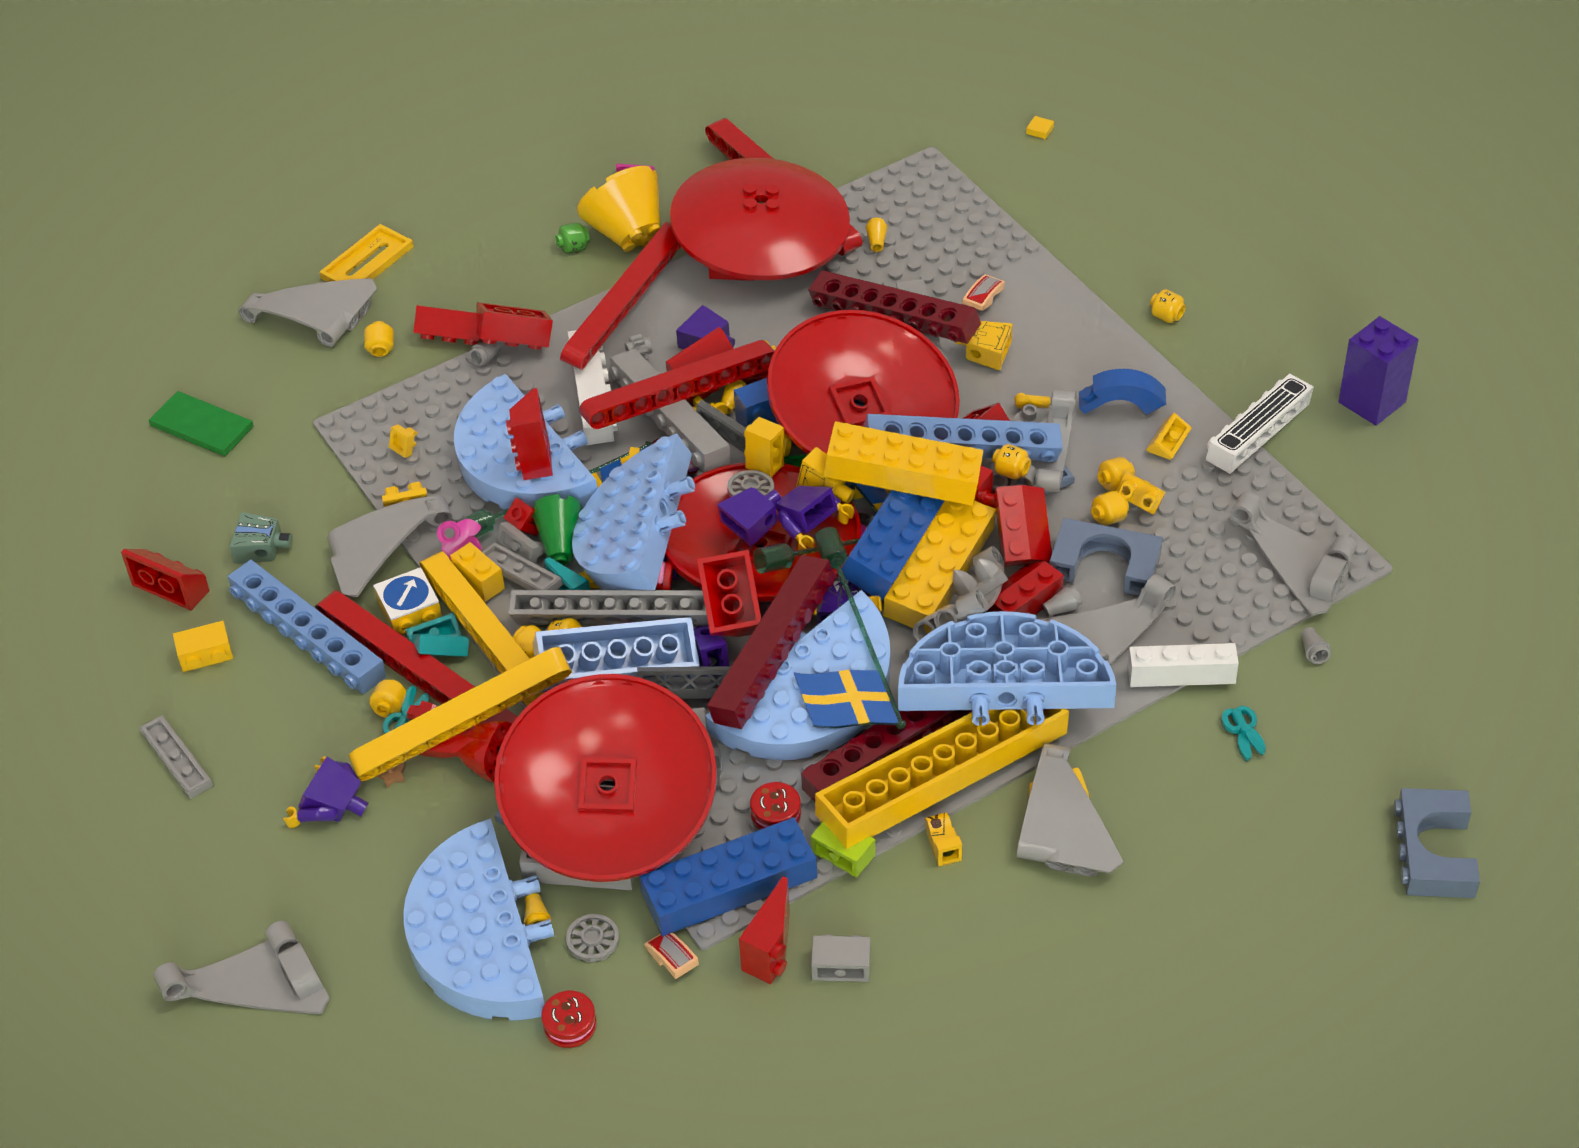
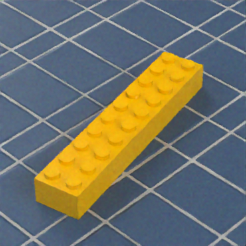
M1027 709L988 710L990 721L982 726L981 717H979V726L975 725L972 722V713L815 793V815L821 822L826 824L843 846L848 849L865 838L873 837L1043 747L1044 743L1048 744L1067 734L1069 711L1067 709H1043L1044 722L1039 725L1036 724V717H1034V725L1027 722Z

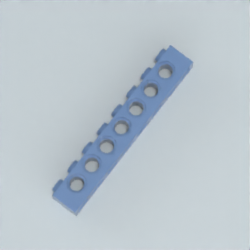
M867 414L863 427L981 449L983 450L982 458H992L997 449H1001L1005 444H1011L1026 450L1031 460L1049 463L1052 461L1056 462L1063 449L1060 424Z
M250 559L228 575L231 586L229 591L235 599L244 601L247 607L252 612H258L267 624H273L284 637H290L294 640L299 649H305L317 663L322 662L334 676L338 675L344 679L349 688L356 689L364 695L387 677L382 659Z

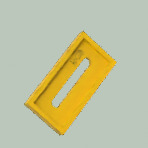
M379 224L319 272L320 278L326 282L350 279H375L414 247L413 240ZM388 246L385 250L379 253L376 257H374L356 273H354L351 276L347 275L352 270H354V267L359 266L362 262H364L367 258H369L372 254L379 250V247Z

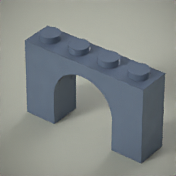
M1063 518L1050 559V565L1064 575L1063 581L1074 583L1079 564L1085 556L1096 551L1116 553L1128 563L1124 593L1139 596L1141 589L1145 587L1149 578L1156 574L1162 551L1163 537Z
M1401 788L1399 799L1394 800V815L1399 816V821L1396 823V837L1401 838V844L1398 847V859L1403 861L1404 867H1401L1400 878L1401 884H1406L1407 895L1476 898L1480 884L1477 859L1450 858L1435 855L1428 851L1418 838V835L1422 832L1434 828L1467 829L1471 816L1469 791Z

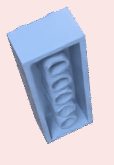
M691 617L538 631L535 633L533 640L534 656L548 649L560 647L572 671L564 680L540 692H547L572 678L577 679L590 675L622 674L637 677V667L700 666Z

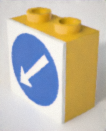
M421 567L373 585L377 603L389 626L401 635L405 634V630L442 617L439 600Z

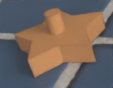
M405 763L399 764L376 777L385 780L386 788L395 782H405L402 774L406 765Z

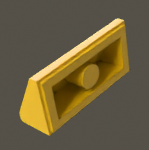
M1172 413L1164 420L1145 450L1171 460L1192 427L1176 413Z

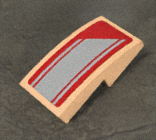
M986 274L983 275L966 293L962 304L983 311L992 305L994 296L1004 290L1005 281Z
M674 933L665 936L659 934L644 944V947L660 966L664 965L675 979L699 965L697 956Z

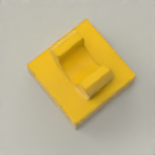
M399 424L392 426L389 448L404 458L411 456L413 447L416 446L414 437L418 435V432L410 427L405 429Z

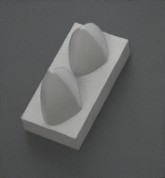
M508 521L500 523L496 543L536 564L537 558L545 553L542 542L531 540L529 533L517 529Z
M986 559L977 560V577L975 578L961 570H954L953 584L959 599L977 589L985 596L1008 580L998 563L995 564Z

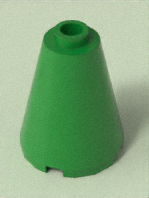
M560 494L544 496L535 502L533 518L547 558L550 557L566 566L573 560V531L582 508L579 500L573 496L567 495L568 499H561Z

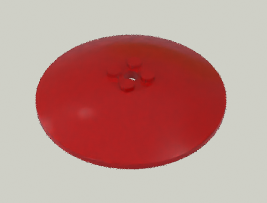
M740 158L713 164L689 177L673 197L670 209V224L680 246L687 254L704 266L737 278L780 280L809 273L833 259L844 246L848 237L850 216L847 204L839 191L829 181L814 171L783 160Z
M838 310L805 320L789 331L776 347L767 374V394L772 412L778 424L784 427L785 434L807 454L816 447L827 454L835 421L863 427L867 414L958 418L960 398L957 381L952 368L941 351L927 337L910 325L876 312ZM854 400L864 402L865 406H857Z
M745 462L722 466L693 478L695 491L681 495L677 511L681 510L684 513L686 525L671 530L665 552L666 559L683 578L702 589L697 559L749 550L758 602L773 601L801 557V554L798 552L797 539L793 540L779 520H777V523L754 545L749 546L721 522L717 504L730 498L727 490L729 479L738 472L749 470L745 468ZM784 464L771 477L774 482V490L780 496L784 497L796 488L800 467ZM852 501L848 504L853 506L854 514L852 519L849 518L847 524L838 521L839 511L836 510L811 531L802 533L803 536H811L814 541L813 551L808 546H805V556L828 559L835 574V579L840 576L838 573L861 538L860 517Z
M597 674L584 676L562 683L543 693L529 704L513 722L505 735L497 756L494 782L496 800L500 815L512 838L524 852L542 866L555 873L583 881L614 882L644 875L668 863L680 854L699 833L708 817L715 796L717 782L716 760L710 737L699 717L688 704L668 689L643 678L629 675ZM605 780L615 782L614 788L609 791L602 790L600 784Z

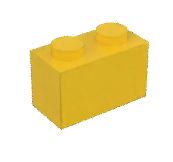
M758 417L752 424L746 427L744 432L745 468L760 471L772 477L784 465V427Z
M471 542L450 555L452 563L484 602L505 589L502 569Z
M224 621L173 633L177 656L183 672L234 659Z

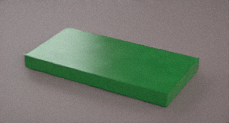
M177 391L149 419L150 426L222 456H226L254 427L252 420L180 391Z

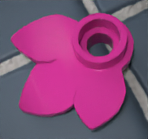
M463 519L457 523L454 521L443 522L437 529V537L442 543L441 551L451 560V554L471 542L482 552L481 544L474 536L481 529V525L472 519ZM451 528L454 530L455 534L452 538L446 537V529Z

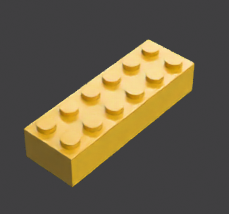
M835 421L823 477L973 506L983 450Z
M945 500L886 594L883 616L914 628L915 624L924 617L948 605L955 594L953 572L954 570H961L966 573L969 571L973 564V556L981 551L994 529L996 509L974 501L972 506ZM924 624V630L926 633H930L932 631L931 627Z

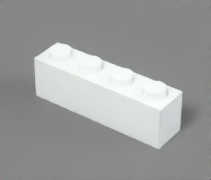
M1235 643L1129 647L1127 667L1130 687L1236 684L1239 662Z

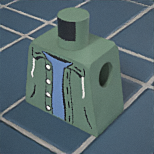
M241 512L230 544L233 561L236 564L246 563L250 559L254 562L273 561L279 547H292L293 536L291 533L281 532L279 521L276 518Z

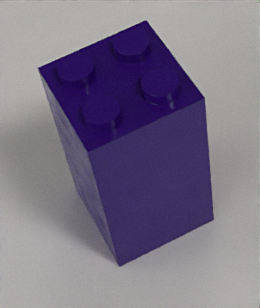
M1381 316L1355 334L1348 342L1338 403L1375 426L1381 423L1406 403L1419 339Z

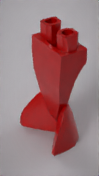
M421 701L420 705H410L407 711V718L411 721L438 706L426 701ZM508 721L480 722L419 755L437 758L459 757L479 777L494 783L496 767L494 756L497 754V747L503 742L512 723Z

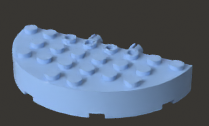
M506 374L496 377L480 389L462 409L454 429V446L462 476L469 488L484 501L499 504V508L509 510L515 498L521 499L534 508L535 502L538 499L554 494H560L561 499H568L567 495L573 496L579 500L581 508L585 507L598 487L596 479L572 451L587 445L588 441L582 430L562 439L552 429L551 423L565 418L562 407L556 404L543 411L550 441L553 476L524 480L522 471H517L515 456H518V454L512 453L510 439L513 438V435H508L506 420H510L509 409L522 399L524 395Z
M678 434L661 437L656 443L643 449L620 467L614 468L610 472L609 477L599 486L585 507L579 512V518L573 531V553L581 567L602 590L656 589L671 530L686 525L684 513L681 510L677 511L680 497L683 494L695 491L693 479L690 476L686 477L692 453Z
M861 590L809 633L805 634L802 631L799 640L795 642L788 658L782 663L775 679L769 684L764 697L758 702L751 718L747 720L744 727L738 729L714 724L709 712L705 716L708 733L734 750L737 748L749 752L750 756L770 760H797L813 757L814 753L826 749L828 751L833 750L860 733L867 725L836 729L813 727L797 680L794 677V672L819 674L843 670H875L879 672L887 692L891 672L890 640L885 622L871 599Z
M986 612L969 615L967 620L958 623L950 621L928 633L911 649L909 658L903 663L899 675L898 711L972 710V722L979 726V717H981L982 726L990 721L988 710L1027 709V722L1034 725V717H1036V724L1039 725L1044 722L1043 709L1114 708L1116 681L1109 662L1105 661L1099 654L1100 650L1098 647L1071 627L1052 619L1050 622L1036 619V615L1029 613Z
M491 819L478 822L452 835L441 843L421 864L411 881L405 898L403 911L405 935L414 966L420 977L447 1004L463 1012L487 1019H492L493 1016L508 1017L509 1020L533 1019L541 1017L542 1008L545 1003L528 946L537 940L554 937V932L550 919L527 926L521 923L515 901H517V898L540 893V885L537 875L513 882L509 880Z

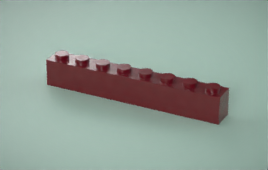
M801 555L707 704L714 724L742 729L747 720L751 718L753 710L764 697L769 684L775 679L777 671L788 658L790 650L795 642L799 640L806 624L810 622L814 611L822 603L824 595L834 583L835 574L828 559Z

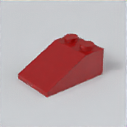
M784 876L739 938L741 970L770 985L777 976L780 977L783 974L787 965L786 951L790 904L788 878Z

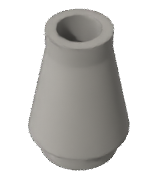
M496 341V344L482 342L474 345L469 352L471 361L477 366L487 365L503 349V343Z
M1065 586L1051 599L1043 603L1042 608L1047 617L1050 618L1057 614L1078 609V606L1082 604V599L1074 586L1069 588Z
M1305 628L1301 632V638L1306 658L1314 664L1326 662L1331 656V646L1314 628Z

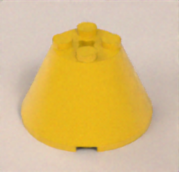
M636 166L624 169L605 178L607 183L598 189L595 186L592 187L577 205V214L580 219L616 243L624 252H629L640 245L645 247L661 228L658 175L649 166Z

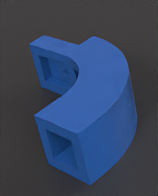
M1133 369L1107 370L1093 375V384L1079 391V409L1086 414L1107 402L1125 400L1137 405L1147 415L1166 405V389L1156 378L1142 371Z

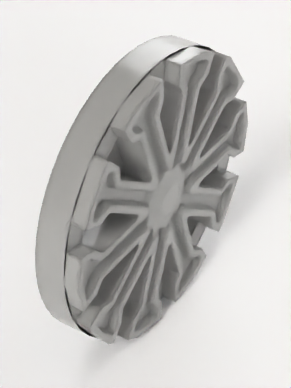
M745 470L734 474L729 479L727 490L729 497L750 487L766 495L774 490V482L769 475L763 472Z
M584 915L576 919L568 928L566 934L567 947L578 960L588 963H596L599 960L603 961L610 957L618 948V928L613 920L604 915ZM591 921L592 925L587 926V922ZM603 922L604 924L599 927L598 924Z

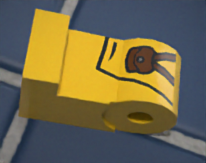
M948 813L925 817L926 833L938 867L962 861V842L960 837L956 835L954 827H952ZM954 850L952 855L943 856L944 852Z

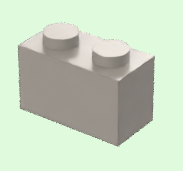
M829 934L813 936L812 980L869 982L870 937L859 935L850 937L833 936Z

